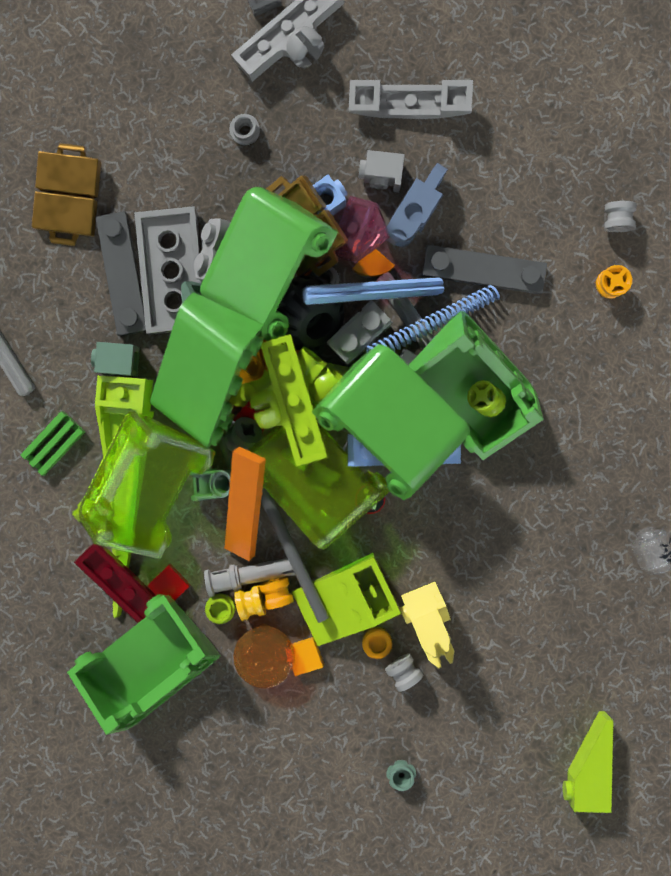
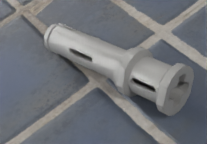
M288 558L241 568L233 564L224 570L204 571L205 585L209 597L214 596L216 592L231 589L234 592L239 591L243 585L295 575Z

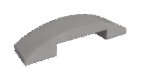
M350 80L349 113L377 118L435 119L472 113L473 80H442V85H381L380 80Z

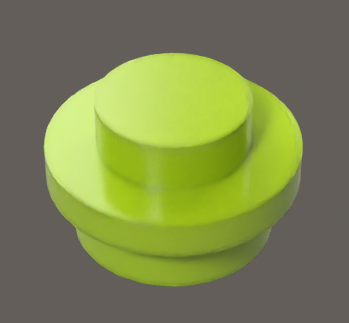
M223 593L210 597L205 605L206 616L211 622L216 624L229 622L236 610L233 599Z

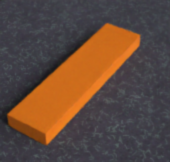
M238 447L232 453L224 549L250 561L256 552L266 459L242 447Z

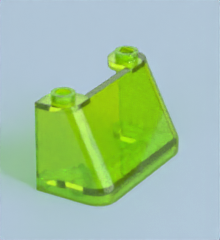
M312 402L313 409L318 405L317 402ZM319 422L318 425L328 458L296 467L286 430L283 426H276L248 451L266 459L263 487L317 547L327 549L389 493L388 484L385 478L378 472L366 471L364 473L358 466H348V454Z
M135 411L128 412L122 420L79 508V519L94 544L161 559L165 549L169 547L172 540L169 526L165 522L190 472L198 475L203 474L212 466L216 452L211 447L206 449L194 438Z

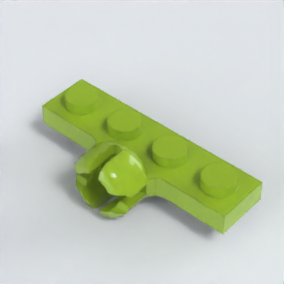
M291 334L263 342L261 349L271 385L265 390L253 393L250 397L251 408H254L255 411L269 407L271 409L254 414L256 423L263 429L283 426L285 428L296 467L328 458L316 416L311 413L314 410Z

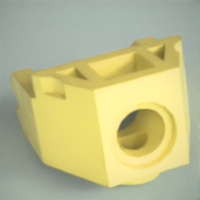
M436 582L402 595L401 597L405 605L399 607L406 624L412 622L429 662L440 669L442 668L440 656L444 655L450 664L453 663L455 651L443 624L451 619Z

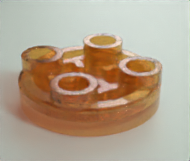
M261 624L248 630L238 640L233 654L234 665L240 677L248 684L257 688H272L281 684L292 671L295 661V648L283 632L266 624Z

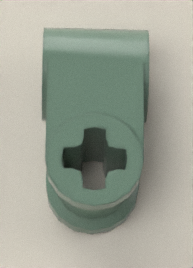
M231 468L189 470V475L193 478L194 490L191 501L229 497L230 487L228 479L230 481Z

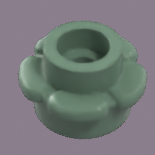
M405 760L395 761L394 765H390L387 769L386 775L390 780L389 784L399 791L410 789L415 782L416 769ZM399 773H404V776L399 777Z

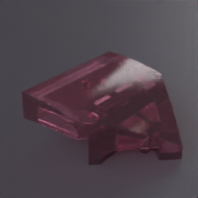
M353 196L349 197L339 223L348 242L337 249L335 254L338 258L357 263L390 237L377 203Z

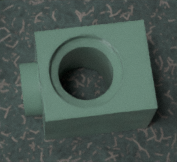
M97 342L96 349H93L91 354V365L95 367L94 372L105 375L138 377L140 347L131 344Z

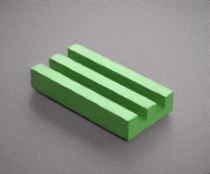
M61 411L20 456L27 459L32 467H36L42 476L46 475L86 431L68 414ZM63 421H65L66 424L34 457L32 454L57 429V427ZM71 428L75 430L67 441L43 465L41 463L42 459Z

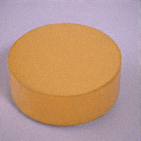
M380 627L369 629L362 639L363 650L367 656L373 659L386 657L392 649V638L389 632Z

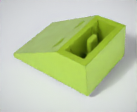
M374 553L312 581L329 616L328 619L318 623L302 587L292 591L317 646L375 627L401 614L397 601Z

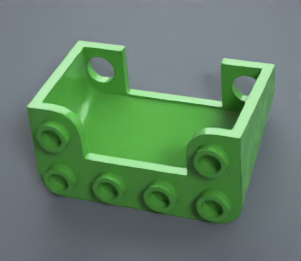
M193 292L182 303L175 318L150 404L206 449H209L211 445L217 446L224 430L228 431L234 420L235 415L231 413L234 404L229 402L232 395H237L242 385L243 378L239 377L241 369L245 370L252 356H256L262 346L264 339L259 336L263 325Z

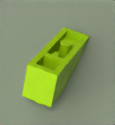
M605 711L598 712L568 769V781H563V797L569 802L574 812H612L613 719Z

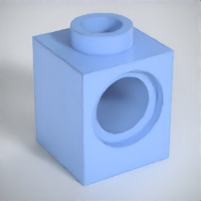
M328 174L313 185L319 196L329 194L333 197L332 203L326 205V208L323 210H329L332 216H334L346 207L345 196L348 194L338 179L333 181Z

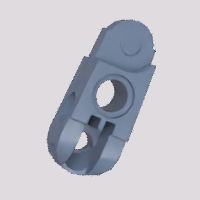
M437 163L425 183L417 178L415 179L382 235L383 239L394 246L405 247L413 241L418 231L422 232L444 196L437 191V188L448 171L446 167Z

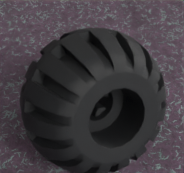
M300 276L293 278L277 308V311L283 313L289 320V327L285 336L291 334L296 350L306 347L313 351L314 349L317 350L324 347V344L340 330V326L343 324V302L307 305L303 301L302 292L307 286L331 284L320 277Z

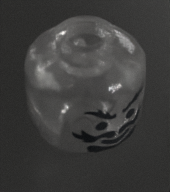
M647 527L636 533L637 538L631 544V550L640 568L646 572H651L653 575L671 570V537L669 533L665 530H655L654 527Z

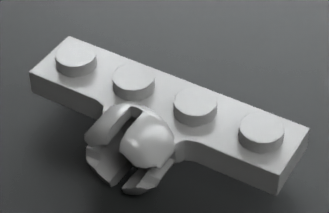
M295 0L231 54L233 61L252 82L284 56L289 57L297 67L306 68L311 66L312 63L305 56L307 52L317 61L324 49L322 37L315 29L345 3L344 0Z

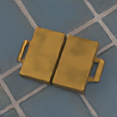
M60 143L57 147V153L38 152L35 188L42 192L36 191L34 195L32 228L49 231V239L53 244L75 246L79 235L94 237L98 201L94 198L98 197L101 161L96 158L86 157L85 146ZM63 150L80 152V156L65 155ZM56 232L73 234L72 240L55 238Z
M281 176L266 189L274 193L284 185L286 189L278 195L296 202L338 231L327 253L320 257H312L305 254L296 271L297 276H303L312 270L319 277L338 263V256H336L335 251L348 242V239L330 211L323 210L326 208V205L307 176H300L292 184ZM330 256L331 260L318 269L316 265Z

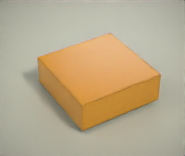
M313 637L285 647L295 676L323 668L325 665L319 647Z

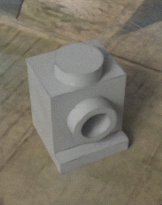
M368 150L367 159L360 160L358 178L364 179V183H370V187L375 189H387L388 185L394 186L393 192L399 193L404 154Z

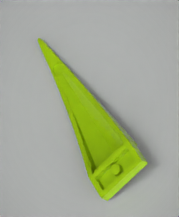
M97 376L95 410L107 483L112 553L129 569L154 411H150L153 380ZM113 600V616L118 618L121 616L122 608Z

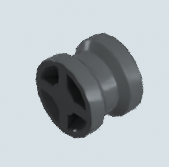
M240 417L226 432L224 441L231 452L238 447L251 451L253 446L260 441L262 430L252 418Z

